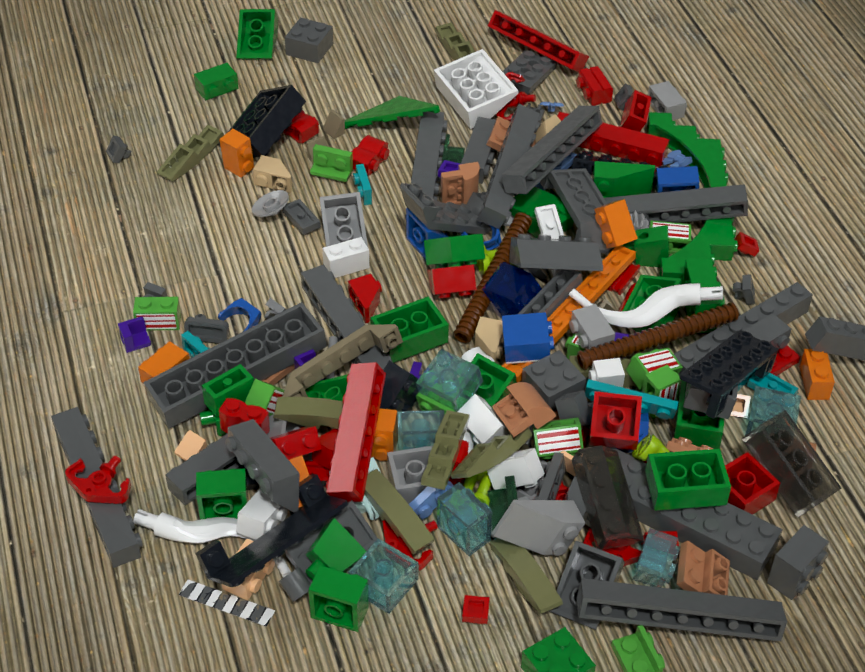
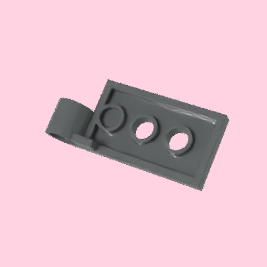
M524 51L502 72L504 74L514 72L522 75L525 79L524 82L516 83L515 80L511 82L518 91L530 94L556 69L557 62L548 57L537 55L532 51Z
M350 501L349 505L342 509L341 514L329 518L323 523L321 528L305 535L300 543L285 549L284 553L295 567V570L279 580V583L292 602L309 592L308 589L313 580L306 574L305 570L313 562L306 556V553L329 521L335 518L345 529L350 531L352 537L365 550L379 542V539L353 501Z

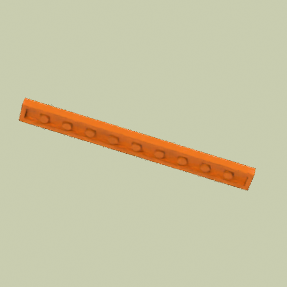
M623 246L615 247L602 261L603 271H592L576 290L593 304L634 261L636 251ZM568 296L547 318V321L552 322V334H549V336H553L554 345L570 329L569 321L571 320L572 311L583 308L571 296ZM505 362L502 367L515 373L518 383L522 380V368L534 362L506 364Z

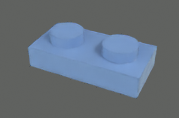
M448 481L445 490L427 486L409 505L422 521L430 516L441 502L447 500L456 488L450 481Z

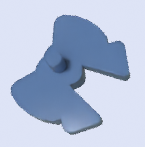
M680 150L671 151L667 155L668 158L663 160V165L673 163L670 165V168L685 167L692 163V157H685V155L681 154Z

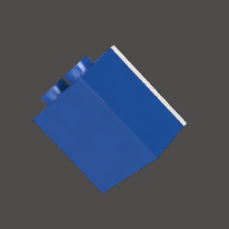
M546 312L502 316L506 364L536 362L550 355V350L554 349L553 336H549V334H552V322L547 321Z

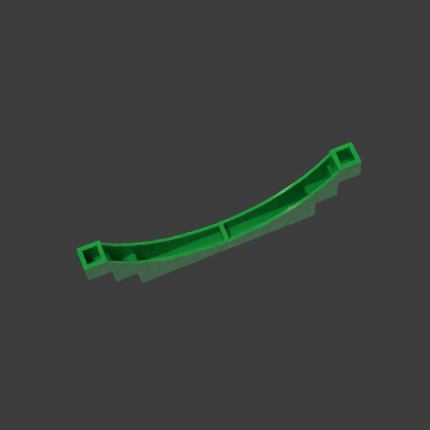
M649 112L647 134L670 139L668 148L671 151L680 150L681 154L685 155V157H692V163L689 166L698 167L699 180L703 188L727 186L728 173L725 172L727 163L726 160H723L725 148L721 147V139L700 138V134L696 132V126L676 125V122L672 121V113ZM734 217L706 220L699 234L689 244L670 257L661 258L659 276L682 280L685 260L688 258H711L713 266L715 260L732 261L733 253H736L738 248V242L734 240L736 227L732 226Z

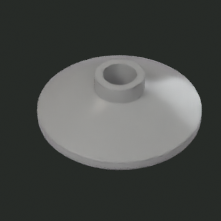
M276 190L265 194L254 203L252 207L253 215L256 217L277 215L289 200L288 193L284 190Z

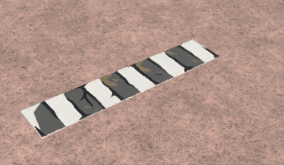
M191 580L186 581L179 593L182 597L266 627L275 612L273 609Z

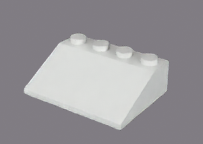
M483 49L434 69L436 87L470 129L474 128L478 117L491 119L519 93L518 89Z

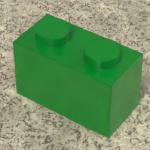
M228 63L194 74L195 88L205 101L239 89L237 73Z
M239 364L202 385L204 404L218 417L219 409L226 398L246 401L253 385L254 377Z

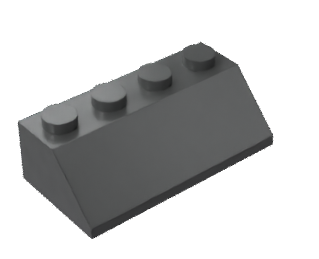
M519 233L518 237H511L509 262L520 268L603 271L599 244L591 241V237L580 236L579 240H571V236L560 235L559 239H551V235L540 234L538 238H531L530 234Z
M254 419L228 427L226 446L230 452L232 451L235 454L240 465H244L250 477L257 481L262 492L266 493L273 502L292 512H297L299 509L300 473Z

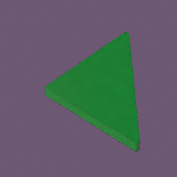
M398 96L345 120V129L356 124L358 127L372 125V121L389 122L398 120L397 117L413 118L423 116V112L427 111L436 114L440 112L439 105Z

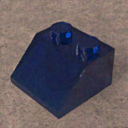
M502 262L482 290L499 313L504 316L517 315L542 288L531 273Z

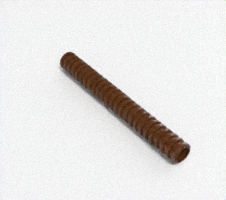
M517 213L512 220L505 237L495 252V256H493L490 265L485 271V275H483L480 284L477 286L472 299L459 320V324L453 332L454 337L458 341L469 343L472 340L480 316L483 317L495 292L510 266L511 237H518L519 233L527 234L532 224V219L527 214Z
M729 302L721 307L717 306L715 309L710 308L709 311L704 310L703 313L698 312L697 314L686 316L684 319L680 318L678 321L673 320L672 323L667 322L666 325L661 324L659 327L655 326L653 329H647V331L642 330L641 333L636 332L634 335L630 334L628 337L624 336L622 339H616V341L605 342L603 346L599 344L597 347H591L590 350L588 348L585 349L584 352L580 350L577 353V360L583 370H587L588 367L592 368L593 361L624 358L626 354L630 356L633 353L645 351V348L649 350L651 347L663 345L664 342L669 343L670 340L676 341V339L694 335L695 332L700 333L701 331H707V329H713V327L737 321L739 312L733 302Z

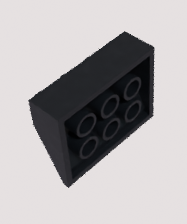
M293 85L260 90L230 130L235 129L250 138L253 158L261 157V155L266 156L270 153L271 146L280 140L282 132L292 124V119L302 111V106L306 103V100Z

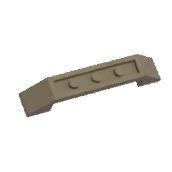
M395 324L364 325L292 371L282 397H308L305 392L307 388L374 345H377L384 353H387L403 342L398 326Z

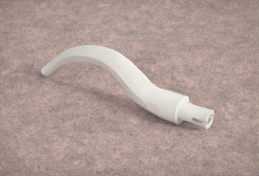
M700 283L674 285L654 292L642 305L630 311L620 312L598 308L609 324L619 327L641 328L657 322L679 306L701 305V301L723 300V286L700 287ZM576 289L569 293V296L582 307L594 305Z
M138 509L133 520L134 524L154 530V535L178 542L204 543L228 536L255 541V539L236 533V518L214 517L185 521L163 512L158 516ZM282 555L273 559L283 578L291 573Z

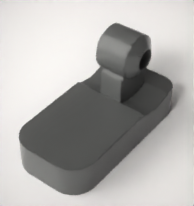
M197 314L195 318L190 316L186 319L184 333L189 331L192 335L198 336L201 341L222 343L229 337V324L223 320L207 319L204 314Z

